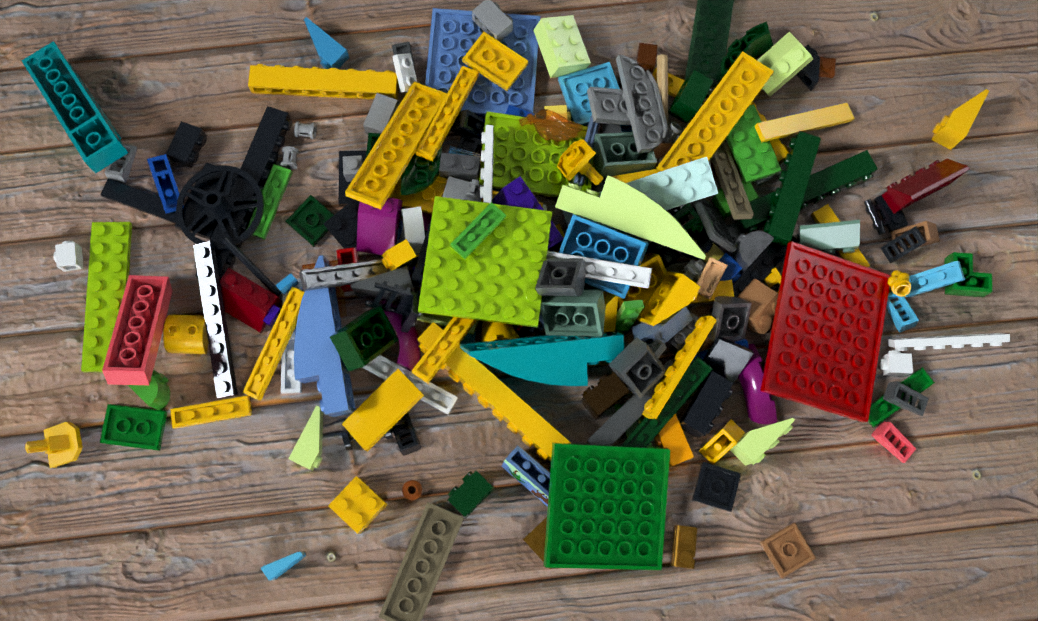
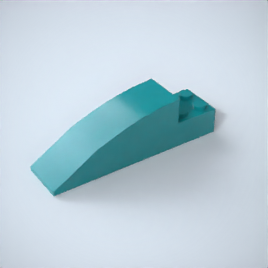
M54 41L21 60L80 156L95 174L128 154V151L121 142L122 138Z
M616 331L604 332L603 337L543 335L460 344V348L469 356L511 376L549 385L588 386L587 364L596 365L599 364V361L611 363L624 350V335Z

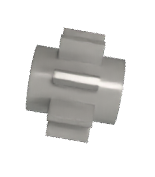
M676 122L668 123L667 133L663 141L675 143L682 134L683 128Z
M692 259L683 269L686 271L685 276L697 282L706 264L701 259L697 262Z

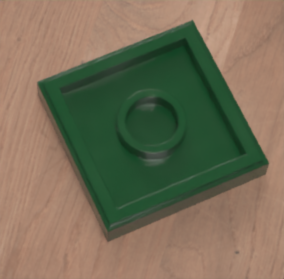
M310 195L285 222L314 247L328 232L323 223L334 214Z

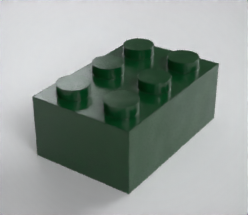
M381 306L364 312L330 336L348 371L366 366L399 340Z

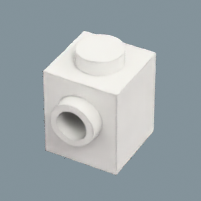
M64 241L62 244L55 245L54 260L59 269L64 272L83 269L81 246L74 241Z
M899 350L888 351V354L882 356L880 360L883 376H907L913 373L912 354L901 353Z

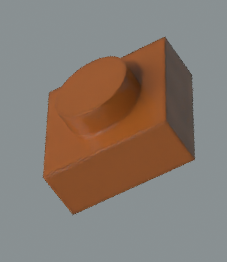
M820 57L819 77L833 78L835 76V58Z

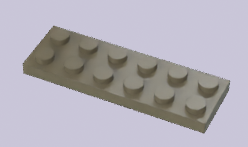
M427 502L379 614L380 618L386 621H422L464 517Z

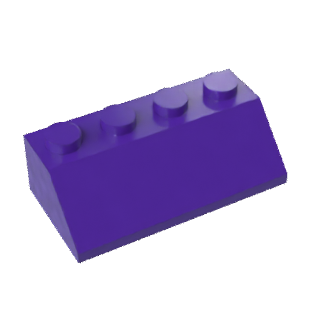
M521 176L504 186L492 199L493 204L544 210ZM552 221L547 251H554L560 247L564 239Z

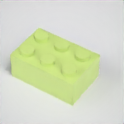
M574 16L541 18L533 31L550 78L587 69L591 62Z

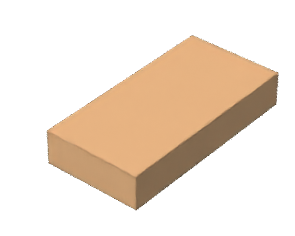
M710 257L696 283L701 286L698 294L710 300L728 265Z

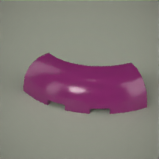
M384 299L381 304L385 305L386 300ZM392 303V304H391V307H395V308H396L397 305H395L394 303ZM383 310L399 338L400 350L397 364L412 371L421 359L417 329L414 326L410 328L408 333L401 332L402 315Z
M753 343L748 344V348L754 354L738 376L746 401L747 415L752 421L759 424L777 423L775 401L772 400L771 394L760 391L764 374L761 364L762 359Z

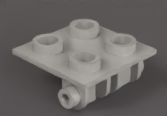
M449 176L442 197L481 202L480 187H484V185H479V181L475 179L469 182Z

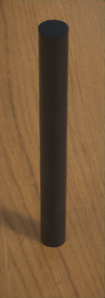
M228 237L221 241L273 294L279 296L282 293Z

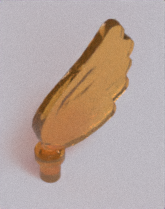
M542 109L534 115L531 113L527 114V117L519 119L521 126L534 124L538 134L547 141L551 139L556 142L569 140V138L577 137V132H581L583 129L581 124L570 121L548 109Z

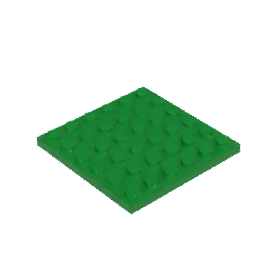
M552 443L543 566L545 568L662 570L670 449Z

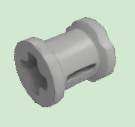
M296 121L295 137L304 136L315 139L316 123L304 124Z
M291 146L282 147L283 162H281L280 166L290 170L297 169L296 156L299 153V149Z

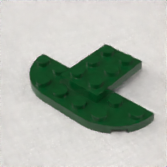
M368 133L366 157L381 133ZM442 146L433 161L419 157L416 154L413 155L401 177V195H412L421 192L434 183L439 175Z

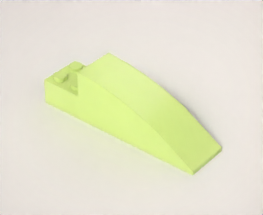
M608 175L600 197L599 192L587 189L586 192L582 191L581 186L569 183L568 186H562L556 208L705 260L706 254L679 221L653 199L629 184Z

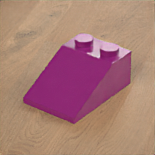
M388 198L382 209L359 201L357 251L382 255L386 250L396 245L403 200Z

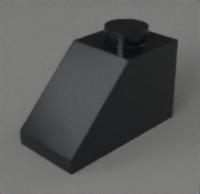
M807 45L804 48L811 54L813 60L796 75L812 91L819 82L820 57L815 49Z
M468 109L459 112L450 130L459 136H462V133L482 140L485 120Z

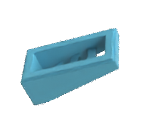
M893 292L888 294L886 308L899 333L915 327L919 319L905 297L897 296ZM898 298V301L891 303L890 300Z
M296 552L261 567V570L268 580H276L306 557L305 552Z

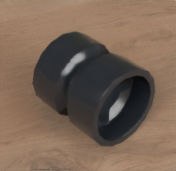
M651 242L646 250L647 253L659 254L665 268L681 256L676 249L656 242Z

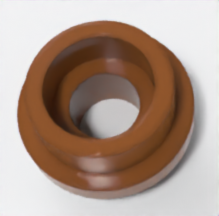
M415 480L407 481L403 485L402 493L406 499L416 500L422 494V486ZM411 486L416 488L414 494H410L408 491Z

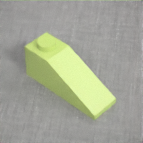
M317 405L289 457V460L312 471L314 468H318L322 461L323 412Z

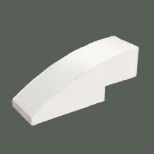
M421 207L401 209L405 239H407L415 254L420 253L425 239Z

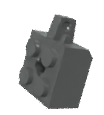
M636 337L609 366L628 390L641 398L665 375V368L659 361V357L667 347L659 339H655L651 344H647Z

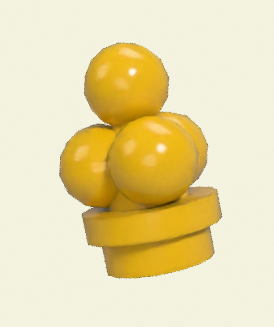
M894 270L888 278V285L891 287L892 292L897 296L903 297L911 291L909 275L905 272Z

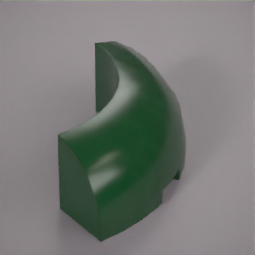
M767 22L747 30L745 36L739 40L736 39L729 46L728 53L723 57L721 63L722 77L725 76L742 51L756 59L773 46Z

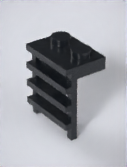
M386 281L383 284L375 282L374 288H378L379 291L373 302L366 300L365 306L373 308L381 306L385 311L401 314L400 331L408 333L410 328L415 326L417 317H420L422 314L418 312L421 290L415 293L411 292L409 287L404 290L400 289L398 284L392 287L387 285L388 282ZM385 291H390L391 293L385 305L379 304ZM401 294L402 297L400 298L396 308L391 307V304L396 295Z

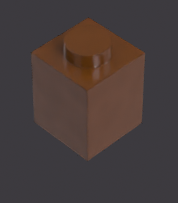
M639 43L636 61L645 71L648 70L650 73H653L658 45Z

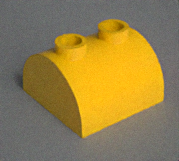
M169 314L165 320L163 330L165 350L168 353L207 354L208 338L204 315Z

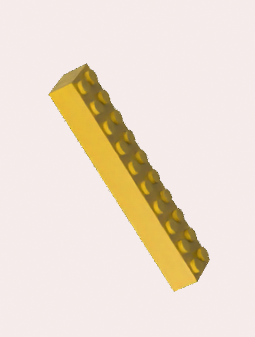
M434 322L418 338L420 344L418 347L423 354L426 353L443 331ZM460 345L456 347L440 368L441 370L447 369L449 377L456 383L460 381L463 384V389L471 396L475 394L478 397V402L484 408H491L493 410L492 415L500 422L504 420L508 423L507 428L515 435L518 432L522 436V441L528 447H535L537 449L536 454L544 461L548 459L551 462L552 443H571L477 359L465 353L460 348Z

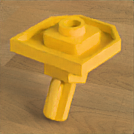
M584 139L573 142L560 156L557 167L567 180L570 181L578 172L582 175L584 174L595 185L600 184L603 180V176L589 162L596 152Z
M64 422L44 429V440L28 441L25 443L27 453L45 451V454H48L50 468H56L76 461L83 448L80 429L71 422Z

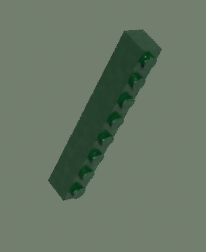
M868 150L810 175L800 211L807 208L809 203L814 202V204L823 201L824 197L829 194L832 197L840 193V189L845 187L850 189L857 185V182L860 180L865 182L873 178V174L878 168ZM775 191L750 202L754 213L751 219L734 220L735 223L738 222L741 233L754 232L759 229V226L765 225L767 221H770L771 216L768 213L771 205L775 204L776 198H773Z

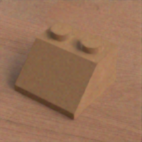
M753 279L737 298L752 303L747 327L753 333L765 334L773 325L778 293L757 279Z

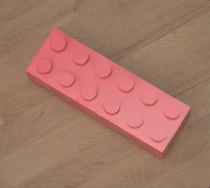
M129 275L102 369L108 384L150 385L173 292L169 277Z

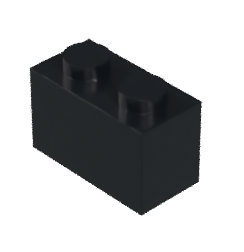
M181 121L166 155L171 161L192 168L193 164L198 161L199 151L205 145L207 135L202 128Z

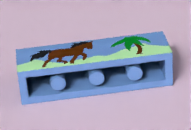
M517 445L504 460L501 467L548 507L550 473Z

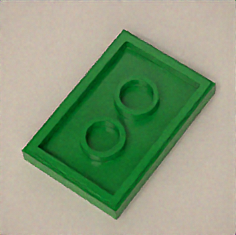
M108 404L100 443L160 451L168 412Z

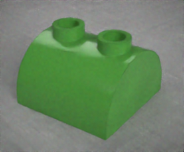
M153 370L150 385H128L152 408L162 411L169 402L170 389L167 384L169 380L156 370Z

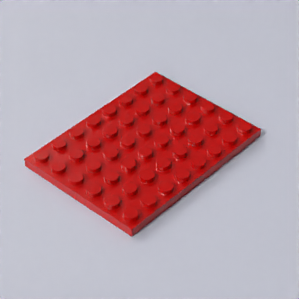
M792 241L789 242L760 391L863 423L868 422L890 287L888 285V278L891 275Z

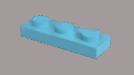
M957 260L909 276L911 291L906 297L909 298L965 280L960 261Z

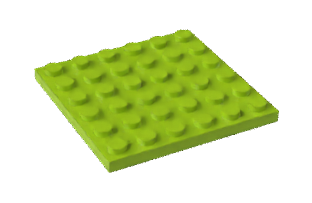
M435 196L418 312L538 328L542 296L538 295L535 287L543 261L547 258L552 211L494 204L506 215V218L464 259L450 244L490 203Z

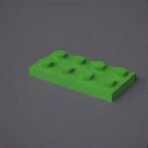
M755 105L748 107L726 137L745 184L779 174L782 171L770 141L761 143L755 129V125L761 122Z

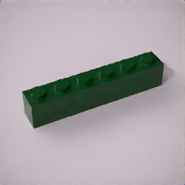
M799 131L796 137L792 136L789 143L791 151L790 154L787 153L784 160L786 168L781 171L779 177L781 185L780 188L777 187L773 198H776L775 204L771 205L768 213L771 218L769 222H766L763 232L768 233L774 238L772 241L774 243L787 246L792 239L821 141L820 137Z

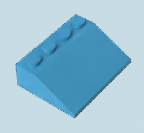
M573 214L558 253L640 266L649 242ZM585 278V283L624 299L631 285Z

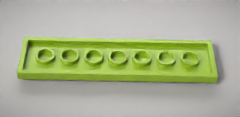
M92 222L81 372L84 373L103 372V365L129 277L132 236L131 222Z

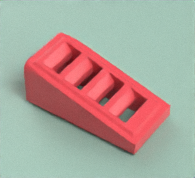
M881 422L871 434L876 441L902 463H905L916 450L911 442L891 422ZM906 446L907 448L901 454V449Z

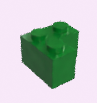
M953 252L944 258V265L957 260L960 261L965 277L963 281L945 286V295L983 298L993 292L992 274L973 272V254Z

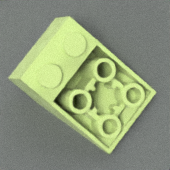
M787 419L749 431L742 436L730 451L745 466L749 464L754 465L756 462L759 463L766 456L764 452L774 448L779 443L777 438L783 434L786 435L793 428L791 424L795 419Z

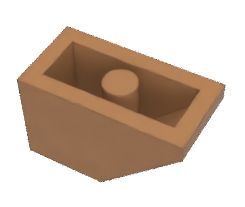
M929 221L891 231L892 240L917 226L927 241L920 247L940 242L936 224ZM910 234L915 244L918 243L914 235ZM904 238L903 240L905 241V243L907 244V246L910 248V247H911L910 244L908 243V241L906 240V238ZM897 242L896 244L899 247V249H902L900 244Z

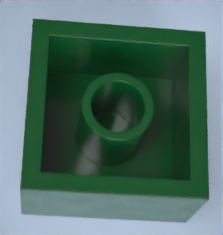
M693 70L683 82L668 110V114L684 123L693 119L704 104L705 98H708L711 94L713 80Z
M476 470L474 473L468 472L462 479L464 483L459 488L455 486L448 493L450 497L447 500L465 518L494 490L493 486Z

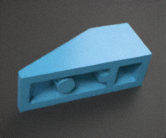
M306 17L304 21L321 60L320 64L325 69H339L349 59L347 50Z

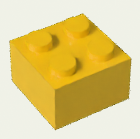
M355 476L328 506L357 534H361L387 506V503L360 477Z

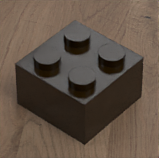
M615 372L611 375L606 373L599 379L596 387L591 385L582 394L581 403L595 420L629 392Z

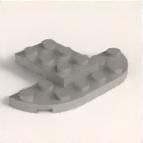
M618 55L616 62L623 90L589 87L587 94L594 123L631 125L637 152L647 153L657 148L667 133V121L658 85L652 74L639 66L636 60L624 55Z

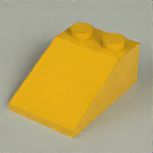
M985 89L953 110L948 116L945 115L940 123L938 122L933 128L932 132L934 135L931 140L950 150L953 149L968 134L989 90Z
M667 271L636 320L651 326L657 325L689 305L691 301H694L698 296V290L701 286L684 274Z

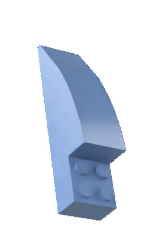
M322 255L318 257L314 268L332 265ZM335 287L304 292L297 318L294 340L295 380L304 384L317 381V389L322 394V400H320L321 411L331 417L352 414L356 410L350 372L330 339L331 335L342 328Z

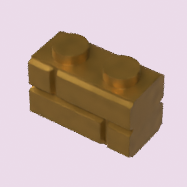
M674 526L671 566L694 569L695 560L693 558L696 553L697 527Z

